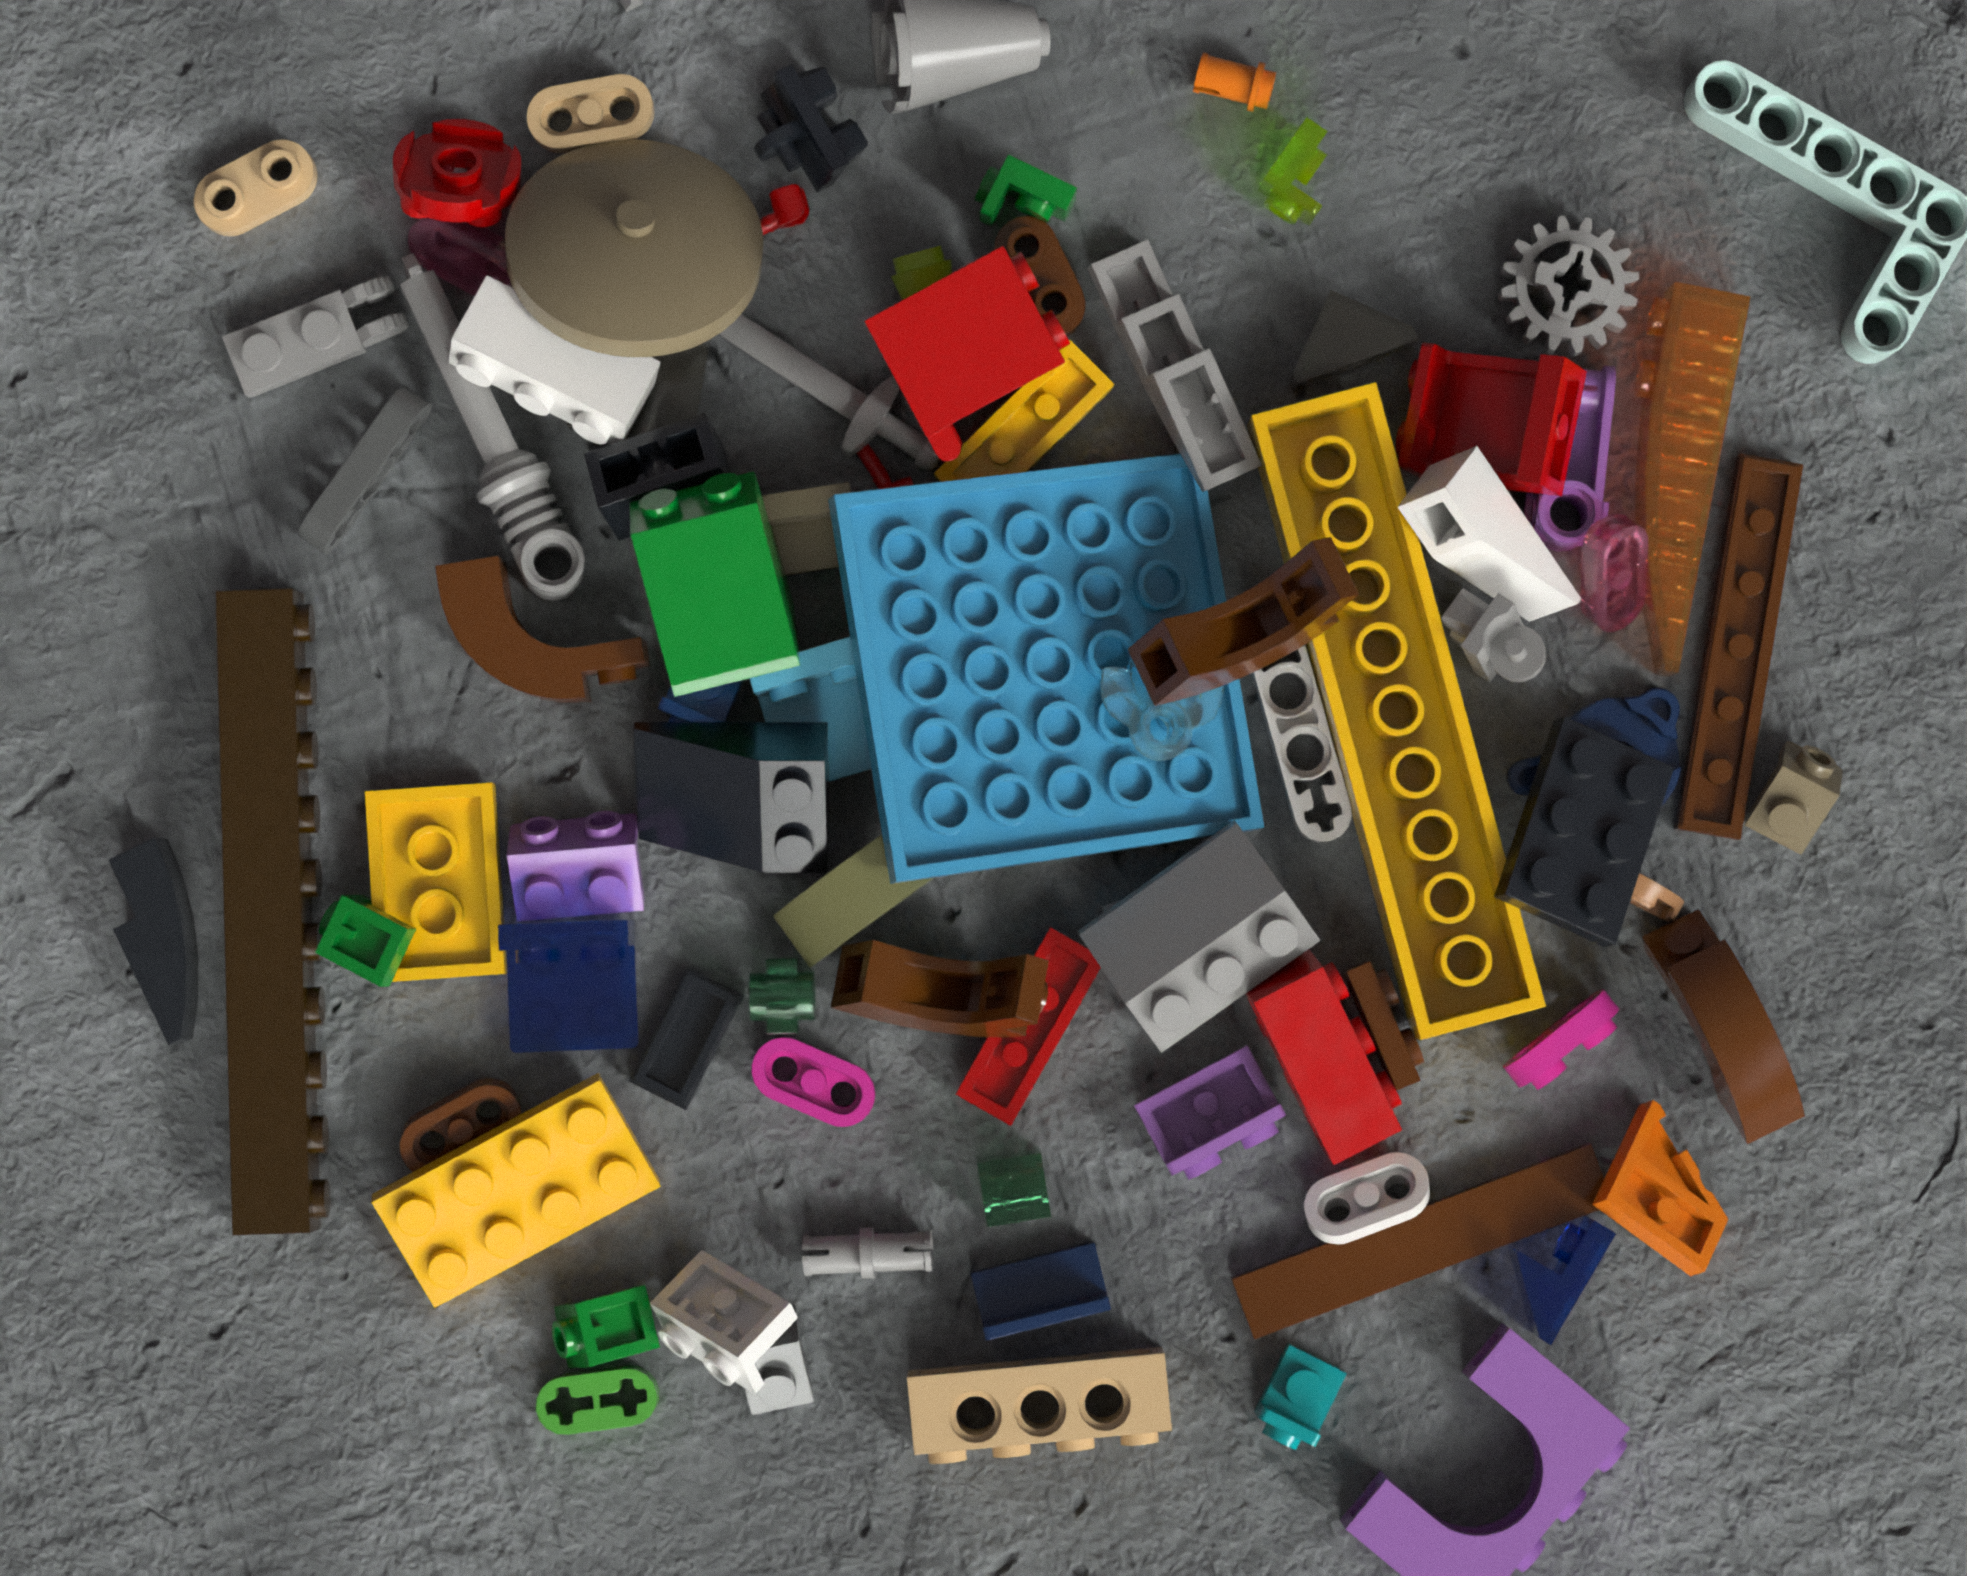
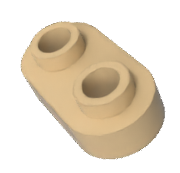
M615 74L550 86L541 90L533 97L528 106L527 124L535 141L542 148L553 153H567L589 144L638 139L650 128L654 119L655 108L651 94L643 82L631 75ZM628 101L635 106L633 115L624 121L613 118V107L618 102ZM560 112L570 114L572 116V124L566 131L556 132L550 128V121L555 114Z
M282 139L268 142L206 175L198 184L194 194L195 211L199 219L213 232L223 236L241 235L308 199L317 183L315 162L302 146L293 141ZM280 161L290 162L292 165L290 176L283 181L273 180L271 176L273 166ZM225 190L233 191L236 196L234 205L225 211L218 210L215 205L218 194Z

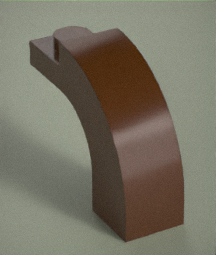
M1332 538L1313 540L1272 575L1249 590L1215 606L1197 612L1162 619L1127 650L1154 706H1158L1221 687L1292 653L1339 622L1336 613L1357 597L1359 593Z
M499 556L435 566L442 608L456 639L476 664L497 680L519 692L542 700L559 703L592 702L588 681L589 676L598 675L599 685L619 684L637 680L636 669L650 667L647 642L642 637L571 648L551 646L533 638L525 630L516 615L512 602L507 564Z
M1697 909L1642 936L1646 953L1682 1008L1701 1045L1711 1070L1718 1099L1746 1143L1749 1144L1804 1117L1800 1093L1790 1064L1755 989L1726 940L1720 941L1700 910Z
M876 940L844 945L841 950L830 1008L880 1022L931 1032L975 1037L1026 1036L1027 1026L1038 1024L1039 1014L1046 1004L1048 986L1045 979L1049 960L1029 954L991 961L953 960L909 951Z

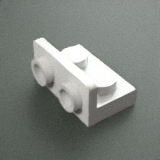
M703 1250L650 1302L662 1326V1329L658 1332L659 1337L673 1353L683 1359H686L691 1354L702 1361L711 1375L722 1384L731 1386L736 1382L754 1394L764 1385L755 1363L798 1318L789 1301Z

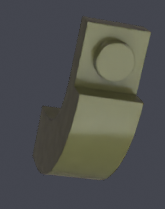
M881 834L774 914L773 917L811 968L934 878L890 884Z

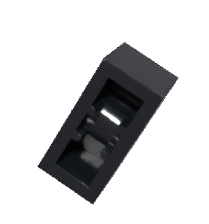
M705 413L584 453L598 509L619 541L631 537L629 502L641 500L646 494L655 490L671 489L677 491L704 484L705 481L713 476L731 473L724 446Z

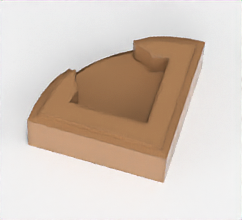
M1639 873L1630 903L1670 923V921L1676 920L1684 900L1672 891Z

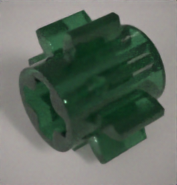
M798 958L766 959V972L750 973L749 976L750 1020L767 1021V1034H798L799 1020H815V972H798Z

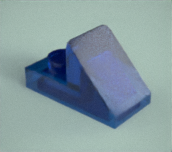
M1584 1216L1579 1226L1570 1223L1562 1232L1553 1249L1552 1256L1558 1259L1553 1271L1510 1245L1508 1246L1531 1333L1552 1345L1615 1237V1232Z

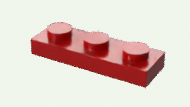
M1051 927L1034 955L1049 960L1045 979L1048 986V996L1046 1004L1039 1014L1038 1024L1028 1025L1026 1036L987 1037L955 1095L1010 1126L1013 1124L1101 969L1088 948Z

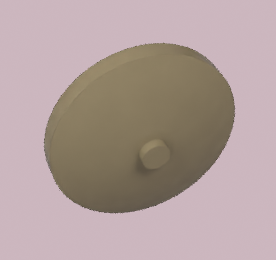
M639 139L589 144L567 152L547 163L525 183L517 194L507 218L505 230L506 267L512 287L526 310L541 325L565 341L587 350L612 356H663L696 347L712 339L735 322L744 312L753 298L761 275L763 232L757 211L747 193L733 177L712 161L690 150L657 141Z

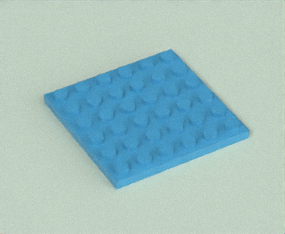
M1181 454L835 494L828 499L890 884L1211 837L1233 820L1237 822L1243 832L1264 828L1240 679L1202 694L1154 706L1127 650L1162 619L1197 612L1226 601L1208 490L1205 492L1201 491Z

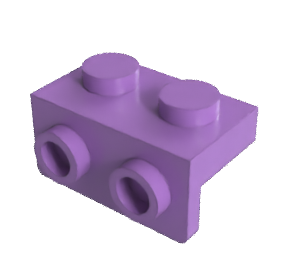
M599 811L588 815L586 818L555 820L551 817L540 816L530 818L523 823L511 825L507 861L517 922L644 911L645 897L637 845V815H620L613 811Z
M1248 1045L1235 1050L1134 1104L1169 1173L1173 1176L1184 1171L1188 1180L1222 1163L1217 1152L1240 1140L1246 1150L1274 1136L1279 1132L1274 1122L1286 1116Z

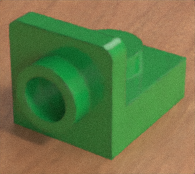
M1008 154L1001 170L992 166L989 167L974 201L983 204L980 211V222L990 227L993 226L1008 195L1017 199L1014 205L1015 208L1027 216L1038 218L1045 223L1049 222L1051 216L1065 222L1076 200L1077 187Z
M341 895L340 900L333 902L322 917L319 925V934L322 935V938L315 953L379 987H389L416 928L372 906L371 898L365 895Z
M645 1285L634 1286L554 1307L556 1321L552 1323L553 1342L560 1357L566 1358L569 1368L592 1367L660 1348Z

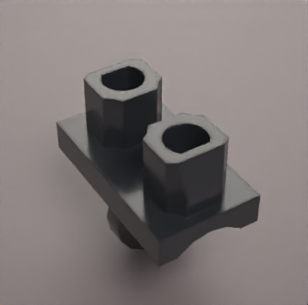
M791 64L776 71L773 75L775 81L760 95L768 110L758 115L757 119L766 136L756 143L754 151L762 161L778 155L788 172L795 171L802 166L818 193L832 186L844 169L861 156L868 146V141L857 122H854L851 118L829 128L820 114V110L832 105L838 97L836 86L824 67H819L797 74Z

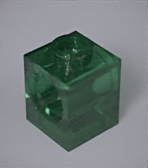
M1040 1149L977 1159L987 1227L1051 1217Z

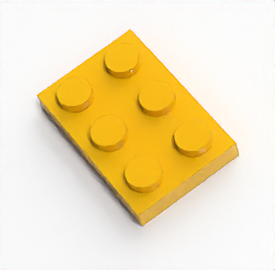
M495 783L365 791L372 906L416 928L392 982L508 974Z

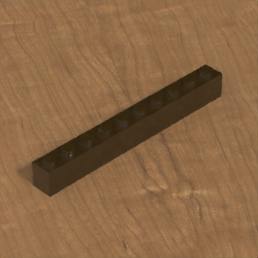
M295 589L216 591L232 1236L311 1233L321 1229L320 1218L329 1217L330 1213L328 1179H319V1153H327L329 1143L327 1116L318 1115L317 1089H325L327 1082L326 1055L324 1050L316 1051L315 1025H323L325 1020L324 990L322 986L314 987V961H321L323 958L315 953L322 935L319 934L320 922H312V897H320L322 871L320 860L318 858L311 859L310 833H318L320 828V805L317 795H309L308 769H317L318 766L317 734L315 731H307V706L316 704L317 682L314 668L306 667L305 642H313L315 637L314 609L312 604H304V594Z

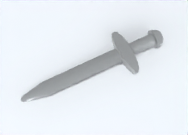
M743 314L719 334L738 349L850 420L851 423L842 443L841 452L848 457L853 456L878 435L914 458V467L920 470H933L941 462V459L936 455L925 435L891 414L900 392V387L894 376L882 382L871 394L866 395Z

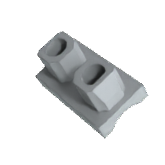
M1463 588L1441 618L1443 625L1451 630L1449 634L1450 639L1462 647L1474 673L1489 683L1496 674L1510 682H1525L1534 678L1542 670L1546 662V648L1541 636L1533 629L1523 625L1515 604L1499 593L1489 605Z

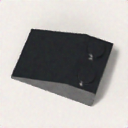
M634 722L640 840L762 873H827L830 842L828 722Z

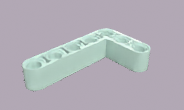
M1724 60L1715 61L1705 66L1689 85L1684 96V110L1695 125L1892 237L1845 319L1841 330V343L1846 353L1855 361L1872 364L1888 358L1900 350L1909 340L1967 238V196L1958 189L1739 64ZM1716 82L1726 87L1731 95V107L1719 109L1710 105L1704 96V84ZM1773 114L1778 116L1786 126V138L1776 141L1767 138L1759 127L1760 115ZM1817 145H1827L1838 152L1841 158V169L1839 172L1823 170L1817 164L1814 154ZM1881 176L1893 183L1896 189L1894 204L1879 202L1873 196L1870 190L1872 177ZM1928 208L1940 209L1948 215L1951 221V231L1948 236L1935 234L1929 229L1926 223ZM1896 262H1905L1917 269L1920 275V285L1917 291L1904 289L1897 283L1894 276ZM1873 316L1881 319L1886 324L1889 330V339L1886 346L1872 344L1866 339L1862 325L1865 317Z

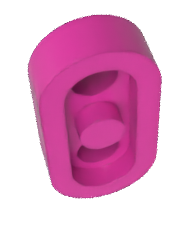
M1604 989L1596 991L1518 1051L1504 1064V1070L1519 1088L1530 1082L1537 1090L1543 1088L1567 1068L1562 1058L1582 1043L1586 1050H1590L1617 1029L1616 1024L1611 1018L1620 1010Z
M791 1037L775 1038L761 1046L754 1056L752 1077L762 1094L837 1127L855 1125L869 1114L874 1105L875 1086L872 1078L863 1068L803 1041ZM787 1056L795 1061L797 1073L792 1080L782 1081L775 1076L773 1065L779 1057ZM848 1082L854 1087L856 1098L852 1104L840 1106L834 1102L831 1092L836 1083Z

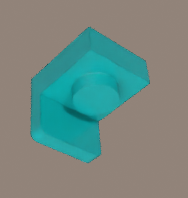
M1287 1343L1254 1410L1256 1416L1266 1422L1262 1433L1297 1450L1301 1440L1316 1447L1321 1437L1319 1430L1347 1373Z

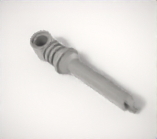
M413 253L402 257L403 269L408 280L400 284L401 291L484 464L478 478L481 490L476 494V498L480 504L490 507L494 515L502 514L497 520L500 529L509 528L503 536L507 543H516L510 551L528 590L542 600L555 602L567 599L578 590L583 581L585 557L582 546L574 537L569 524H559L565 516L560 508L552 509L558 503L555 495H546L551 489L548 479L552 470L547 462L539 463L535 454L519 450L490 387H482L469 382L457 372L455 366L448 363L451 339L459 326V322L434 270L422 273V269ZM558 551L566 555L571 563V569L567 575L557 580H548L540 576L535 570L534 565L537 558L544 552Z

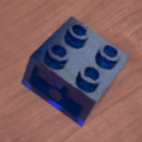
M635 920L498 925L499 951H507L510 1049L513 1052L625 1049L637 1047L639 1044Z

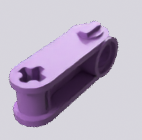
M1604 365L1601 371L1586 370L1587 373L1562 497L1527 492L1525 494L1523 514L1547 549L1559 552L1570 551L1578 546L1594 548L1597 539L1605 540L1609 502H1603L1616 385V369L1614 366ZM1565 501L1575 506L1580 514L1579 528L1575 531H1564L1554 525L1550 517L1552 503Z

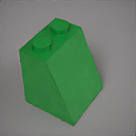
M754 471L740 475L723 473L709 478L701 485L677 491L659 489L646 494L641 500L629 502L630 535L674 697L800 666L794 601Z

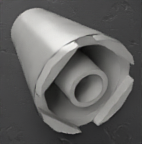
M885 0L884 12H872L871 36L874 71L877 85H890L893 99L881 100L884 109L889 114L904 113L1037 70L1041 57L1048 56L1050 52L1048 22L1046 18H1038L1035 8L1030 5L999 0Z

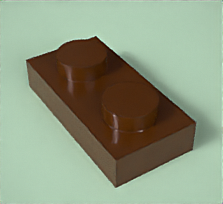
M1364 961L1342 970V975L1362 1022L1374 1043L1375 1053L1381 1067L1388 1074L1395 1089L1398 1091L1421 1081L1415 1066L1425 1063L1410 1027L1402 1031L1398 1028L1390 1007L1399 1004V999L1385 968L1375 972L1371 962Z

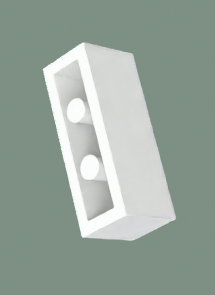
M486 275L451 339L448 363L455 366L457 372L473 384L482 387H489L492 384L514 395L516 402L524 409L541 416H546L550 413L572 424L574 431L590 442L614 444L625 440L654 388L661 362L652 357H620L597 353L565 341L541 325L526 310L512 287Z

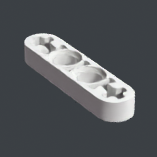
M1304 645L1295 650L1298 663L1283 662L1271 667L1266 672L1259 669L1251 674L1293 823L1297 831L1306 839L1317 843L1329 842L1340 837L1349 827L1352 817L1351 804L1307 648ZM1290 673L1302 680L1306 695L1300 706L1285 710L1273 703L1269 687L1271 681L1280 674ZM1307 734L1313 736L1322 746L1323 756L1321 762L1310 771L1296 769L1287 758L1286 749L1288 743L1297 735ZM1329 772L1333 785H1321L1319 787L1325 804H1336L1339 808V816L1330 820V831L1322 832L1318 823L1307 824L1304 812L1311 810L1314 804L1310 789L1298 795L1295 790L1294 781H1312Z

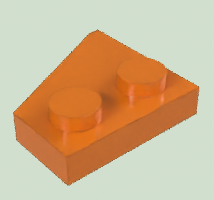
M1651 1100L1638 1106L1592 1205L1689 1276L1697 1275L1706 1271L1729 1219L1714 1194L1703 1185L1700 1178V1170L1688 1150L1677 1152L1659 1121L1666 1116V1113L1659 1103Z

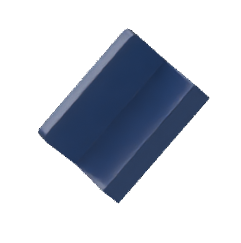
M1094 1241L970 1271L986 1341L1111 1310Z

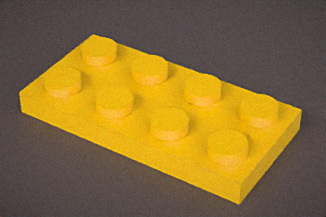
M597 1073L372 1194L371 1203L432 1305L436 1308L656 1190L661 1185L659 1177L603 1079Z

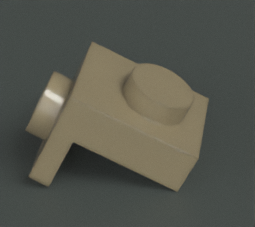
M1786 741L1780 751L1776 769L1746 815L1745 826L1802 855L1840 796L1843 770L1823 750L1810 745L1801 747L1791 741Z

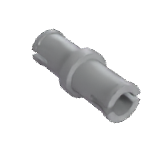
M874 1227L860 1228L859 1234L803 1235L802 1250L806 1251L807 1255L829 1254L827 1256H802L805 1276H812V1274L861 1273L862 1279L876 1278L877 1272L915 1270L930 1272L934 1268V1256L931 1255L930 1251L908 1252L910 1250H934L932 1230L875 1234Z

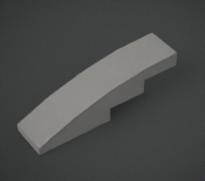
M1148 239L1090 264L1087 270L1111 322L1149 398L1201 491L1205 492L1262 466L1211 349L1209 348L1204 351L1179 293L1173 296Z

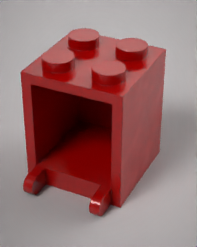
M1001 246L864 321L936 455L943 461L955 460L962 449V440L953 423L1066 363L1059 350L1070 345V342L1052 309L1042 315L1037 310L1028 292L1038 288L1039 284L1022 252L1009 257L1004 246Z

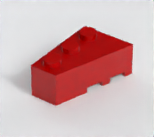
M1308 949L1245 994L1257 1017L1255 1018L1263 1036L1267 1037L1281 1065L1283 1075L1309 1126L1333 1165L1402 1131L1392 1110L1402 1105L1401 1099L1386 1071L1383 1070L1375 1074L1366 1056L1376 1051V1048L1360 1017L1348 1019L1340 1001L1350 995L1333 962L1322 966L1310 949Z

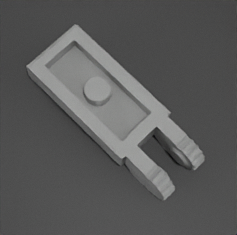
M388 276L375 278L366 283L351 287L344 293L338 290L222 336L245 396L248 398L258 396L367 352L366 347L406 331L409 328L405 313L402 314V312L384 315L359 329L351 311L368 304L382 301L392 292H395L391 278Z

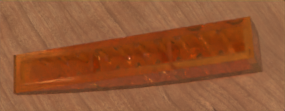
M1674 282L1664 292L1663 298L1654 297L1647 322V334L1656 336L1652 359H1642L1635 384V396L1644 398L1640 417L1635 473V542L1642 609L1655 675L1670 677L1679 673L1751 296L1680 282Z

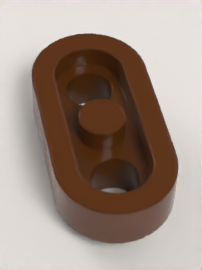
M1022 216L1014 218L1000 229L995 240V250L1004 246L1009 257L1017 254L1014 250V245L1019 239L1028 237L1036 241L1039 247L1038 252L1034 256L1025 259L1039 287L1028 293L1040 315L1046 313L1041 305L1046 296L1057 294L1065 300V310L1055 316L1068 337L1078 329L1083 321L1086 305L1084 293L1051 227L1035 217Z
M485 1078L477 1080L417 1112L407 1120L401 1131L400 1154L403 1162L414 1172L520 1115L521 1105L517 1093L510 1085L501 1080ZM486 1100L494 1101L499 1104L501 1110L496 1116L485 1118L476 1110L481 1102ZM436 1131L445 1140L437 1148H428L422 1144L420 1138L426 1132Z

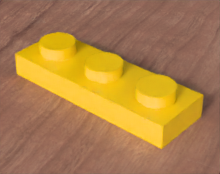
M1069 340L1070 345L1059 350L1066 363L1023 385L962 445L959 456L953 461H946L934 473V476L940 482L1029 472L1114 388L1115 384Z

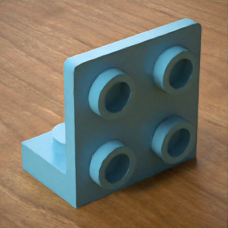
M850 636L799 652L800 666L750 678L754 694L759 699L765 722H828L829 782L871 769Z

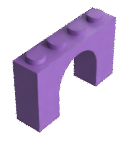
M1501 1323L1462 1370V1373L1514 1415L1528 1434L1533 1449L1534 1469L1530 1486L1521 1502L1506 1516L1492 1523L1479 1526L1456 1525L1435 1516L1382 1471H1379L1340 1521L1348 1532L1401 1576H1510L1516 1568L1520 1572H1524L1542 1553L1546 1542L1541 1537L1556 1519L1562 1523L1567 1521L1580 1507L1587 1494L1582 1487L1597 1468L1604 1473L1621 1457L1627 1447V1442L1622 1438L1629 1431L1630 1427L1513 1330Z

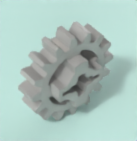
M1558 216L1554 222L1553 233L1551 234L1540 223H1537L1529 231L1533 242L1532 246L1525 241L1517 239L1510 249L1519 260V263L1504 262L1500 268L1499 274L1513 282L1512 285L1506 286L1499 291L1498 300L1505 302L1514 301L1516 307L1506 317L1505 321L1508 325L1523 320L1528 326L1521 340L1525 344L1534 340L1537 335L1546 338L1544 350L1545 354L1552 355L1560 342H1564L1567 344L1571 357L1578 356L1583 350L1584 339H1588L1595 349H1600L1607 343L1603 328L1605 327L1612 332L1619 333L1627 323L1617 311H1630L1636 306L1638 301L1632 295L1624 292V288L1635 284L1639 280L1638 272L1623 271L1621 266L1632 252L1629 248L1614 252L1609 247L1615 231L1611 228L1603 232L1599 238L1592 235L1591 218L1585 217L1576 230H1570L1566 216ZM1566 246L1562 258L1552 264L1540 261L1539 264L1533 262L1535 258L1549 249ZM1592 255L1601 263L1608 279L1601 278L1590 261ZM1574 264L1572 276H1574L1573 286L1582 291H1578L1562 309L1565 299L1562 297L1563 286L1554 282H1559ZM1528 293L1537 295L1546 311L1545 318L1535 310ZM1583 309L1594 312L1597 309L1603 311L1597 319L1588 324L1570 327L1575 314Z

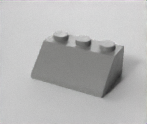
M1235 820L1077 931L1124 1003L1161 1053L1321 941Z

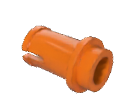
M1203 52L1193 92L1198 94L1201 92L1248 104L1247 111L1253 112L1255 107L1267 110L1276 72L1266 70V63L1259 62L1258 67H1253L1210 56L1208 53Z

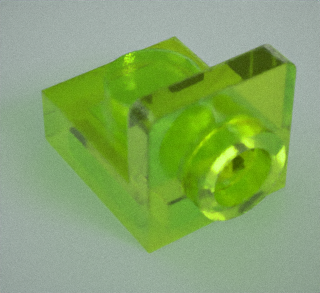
M1308 117L1303 121L1266 174L1258 189L1260 193L1267 197L1264 201L1265 207L1274 215L1292 225H1295L1299 219L1310 226L1322 208L1319 202L1293 185L1295 180L1307 186L1328 155L1318 148L1328 131Z

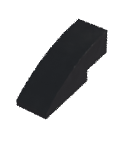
M154 837L108 860L136 917L114 928L113 931L168 1045L182 1044L193 1038L198 1004L199 958L194 917L184 878L168 839Z

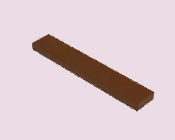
M1739 454L1736 458L1674 830L1741 840L1804 464L1747 454Z
M1587 1143L1427 1203L1423 1211L1416 1217L1345 1244L1323 1242L1230 1278L1255 1340L1598 1211L1599 1209L1592 1204L1604 1181V1177L1592 1145Z

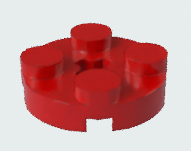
M445 119L433 122L432 133L424 134L415 139L414 131L410 132L399 141L393 153L394 188L400 196L401 209L405 214L413 218L422 219L428 217L444 222H467L475 227H489L500 221L502 209L509 206L515 200L521 188V155L515 145L512 150L511 147L503 143V132L483 122L468 119ZM455 168L466 169V172L452 173Z

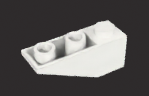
M1478 446L1430 465L1398 505V509L1433 559L1492 598H1495L1498 593L1515 604L1519 615L1527 621L1539 619L1580 602L1581 597Z

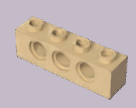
M1162 1347L908 1370L907 1374L914 1455L928 1454L930 1464L967 1460L966 1450L992 1448L994 1458L1025 1456L1031 1454L1030 1444L1056 1442L1058 1452L1083 1451L1095 1448L1094 1438L1120 1436V1442L1123 1446L1147 1445L1159 1442L1158 1432L1172 1431L1165 1352ZM1097 1385H1111L1118 1389L1122 1395L1120 1408L1111 1416H1095L1085 1406L1087 1394ZM1033 1391H1047L1058 1401V1410L1051 1420L1044 1423H1034L1023 1415L1021 1411L1022 1401ZM969 1397H982L989 1401L994 1408L995 1414L992 1421L981 1429L966 1427L957 1416L959 1405Z

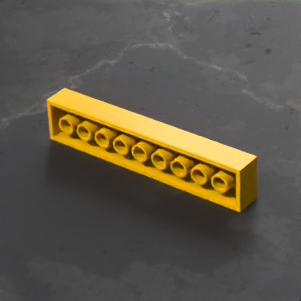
M1374 382L1251 415L1247 423V429L1262 466L1258 467L1284 564L1311 541L1331 537L1359 593L1357 597L1336 613L1339 622L1308 642L1306 647L1351 804L1352 817L1409 1027L1416 1039L1423 1040L1546 1007L1520 909L1494 897L1506 857L1420 541L1398 509V505L1407 493L1377 383Z

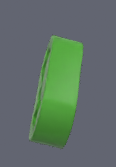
M627 1365L566 1373L553 1377L541 1388L536 1399V1412L539 1421L544 1427L556 1434L571 1435L632 1427L643 1423L652 1415L659 1402V1387L651 1373L639 1366ZM627 1378L632 1379L635 1389L646 1390L647 1399H643L637 1404L635 1413H627L624 1403L603 1404L602 1394L619 1391L622 1388L623 1379ZM560 1387H569L571 1397L592 1396L593 1406L578 1408L573 1413V1421H564L561 1411L550 1410L549 1401L559 1396Z

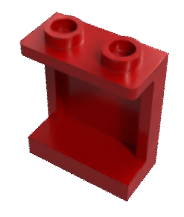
M1423 342L1419 358L1413 362L1409 371L1408 388L1411 398L1407 418L1400 425L1396 436V452L1399 457V467L1420 478L1430 465L1478 446L1507 490L1562 497L1587 371L1564 356L1540 354L1539 361L1453 352L1435 343Z

